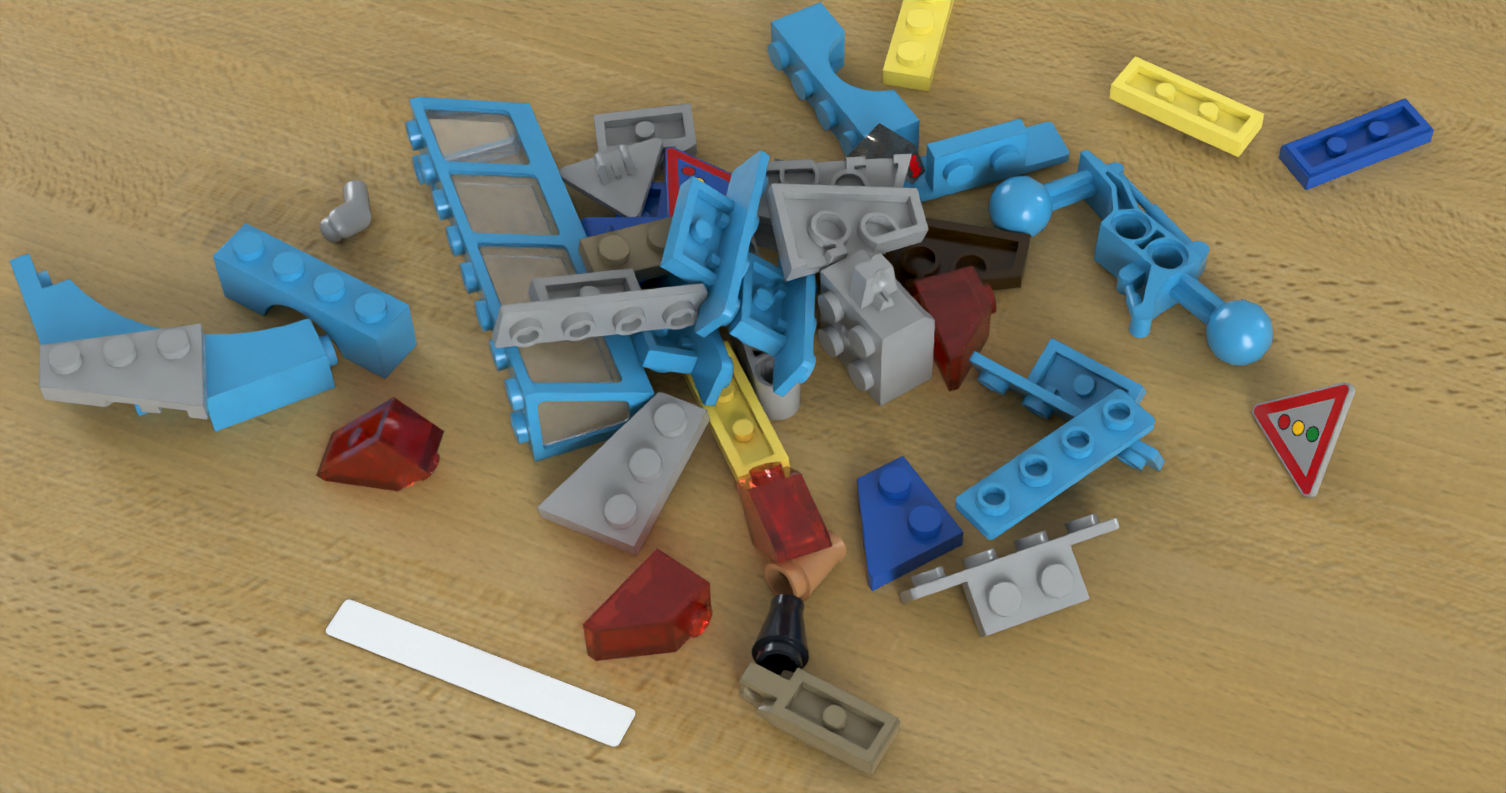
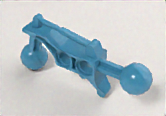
M1085 150L1080 153L1078 171L1076 173L1046 184H1041L1029 176L1009 177L995 187L988 205L989 216L993 226L999 230L1029 234L1031 238L1045 229L1052 216V211L1081 200H1085L1102 220L1099 227L1094 260L1118 279L1116 290L1120 294L1126 295L1125 302L1131 316L1129 332L1134 337L1144 338L1148 336L1152 320L1179 303L1207 325L1206 337L1208 347L1221 361L1234 366L1248 365L1259 361L1272 345L1274 337L1272 319L1260 305L1244 299L1224 302L1198 281L1206 267L1209 246L1202 241L1193 242L1157 204H1152L1123 174L1124 167L1122 164L1114 162L1106 165L1090 151ZM1137 203L1145 210V212L1138 207Z

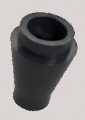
M780 594L771 600L770 610L752 647V657L756 664L779 676L783 670L795 672L797 668H804L809 660L803 617L804 603L797 596Z

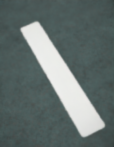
M350 599L343 602L326 628V633L332 637L612 747L620 744L635 717V710Z

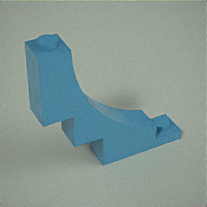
M30 254L9 260L41 345L161 329L125 318L103 307L86 295L70 279L53 285L47 270L36 272ZM310 318L256 332L205 334L208 416L215 432L335 388L330 368L338 364L335 350L328 335L318 337ZM134 404L138 416L149 413L141 412L140 406Z

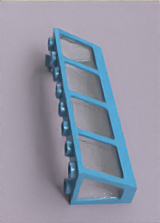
M432 97L409 99L413 120L406 121L405 127L412 150H419V155L412 156L414 171L419 185H429L439 220L449 219L451 226L445 227L448 243L454 257L463 255L465 262L459 264L467 293L477 292L480 299L474 301V307L482 332L492 330L493 333L501 306L531 302L528 294L531 279L587 273L578 252L579 240L586 238V233L530 103ZM615 334L589 337L580 341L564 340L538 343L529 347L512 346L496 348L493 339L489 340L491 355L497 371L507 369L510 377L504 380V386L510 406L513 411H516L509 414L514 435L518 444L528 443L535 462L610 439L654 397V391L640 363L630 335Z

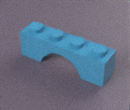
M821 2L771 22V43L768 44V54L773 66L778 71H784L791 80L797 96L801 100L806 99L813 107L819 123L825 130H831L837 137L846 157L866 156V159L893 158L895 154L918 155L920 120L895 90L870 91L847 84L836 75L844 66L845 30Z
M247 223L213 255L225 297L262 316H265L275 305H283L297 310L310 318L328 334L345 359L384 379L391 374L417 345L408 304Z

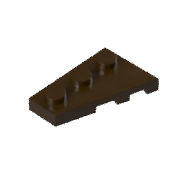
M926 218L929 230L921 243L886 252V255L882 254L893 266L897 281L913 298L1021 288L1030 249L1031 235Z

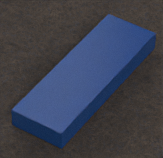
M1405 98L1282 145L1279 159L1303 188L1308 190L1431 142L1434 129Z

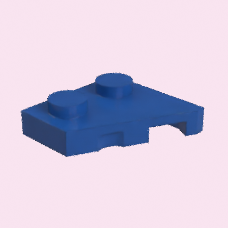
M904 456L857 478V497L859 513L861 514L863 548H865L867 582L872 591L963 545L964 532Z

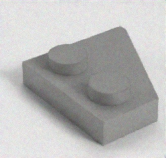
M690 103L593 115L597 149L601 154L618 150L621 144L627 147L655 137L662 140L663 150L653 180L665 173L664 151L667 147L677 148L692 156L697 155V142Z

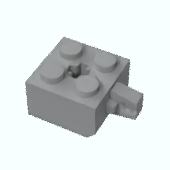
M861 249L820 271L818 305L821 314V329L818 330V338L824 351L832 358L837 357L848 369L849 376L857 389L862 392L867 391L878 405L882 406L932 379L935 319L897 281L893 266L881 253L875 255L871 251Z

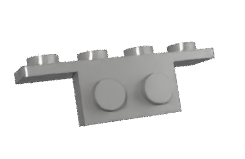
M633 268L531 279L528 290L531 302L507 304L499 308L492 339L496 348L512 346L529 347L546 342L580 341L589 337L615 334L632 335L641 331L667 328L673 330L682 329L694 325L698 317L700 305L707 298L708 292L702 283L641 290Z
M1093 513L1065 523L1068 534L1049 541L1046 530L1015 540L1014 544L1017 552L998 558L995 548L963 558L966 570L946 576L943 566L911 576L914 588L899 593L902 603L962 584L979 635L984 637L1087 601L1090 598L1071 545L1119 529L1117 517L1100 523L1097 513Z

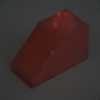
M973 266L914 281L913 298L935 319L933 359L949 391L959 389L972 367L969 358L974 351L980 353L988 340L991 314H995L997 309L992 288L988 283L982 285Z
M392 397L331 433L316 476L328 482L398 492L418 480L424 481L432 475L440 460V455L437 452L444 431L395 397Z
M770 462L750 469L749 478L736 481L752 545L777 563L832 547L830 535L800 472L789 466L782 467L781 462Z
M657 548L583 623L587 655L595 661L677 652L690 637L696 638L700 636L711 621L713 611L710 582Z

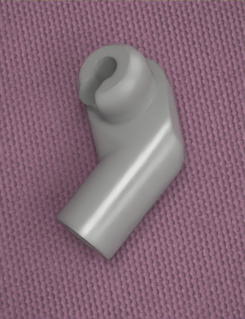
M355 180L345 184L343 188L345 203L331 210L329 217H325L321 221V233L328 241L337 243L343 237L351 238L370 225L372 218L368 187L364 182Z

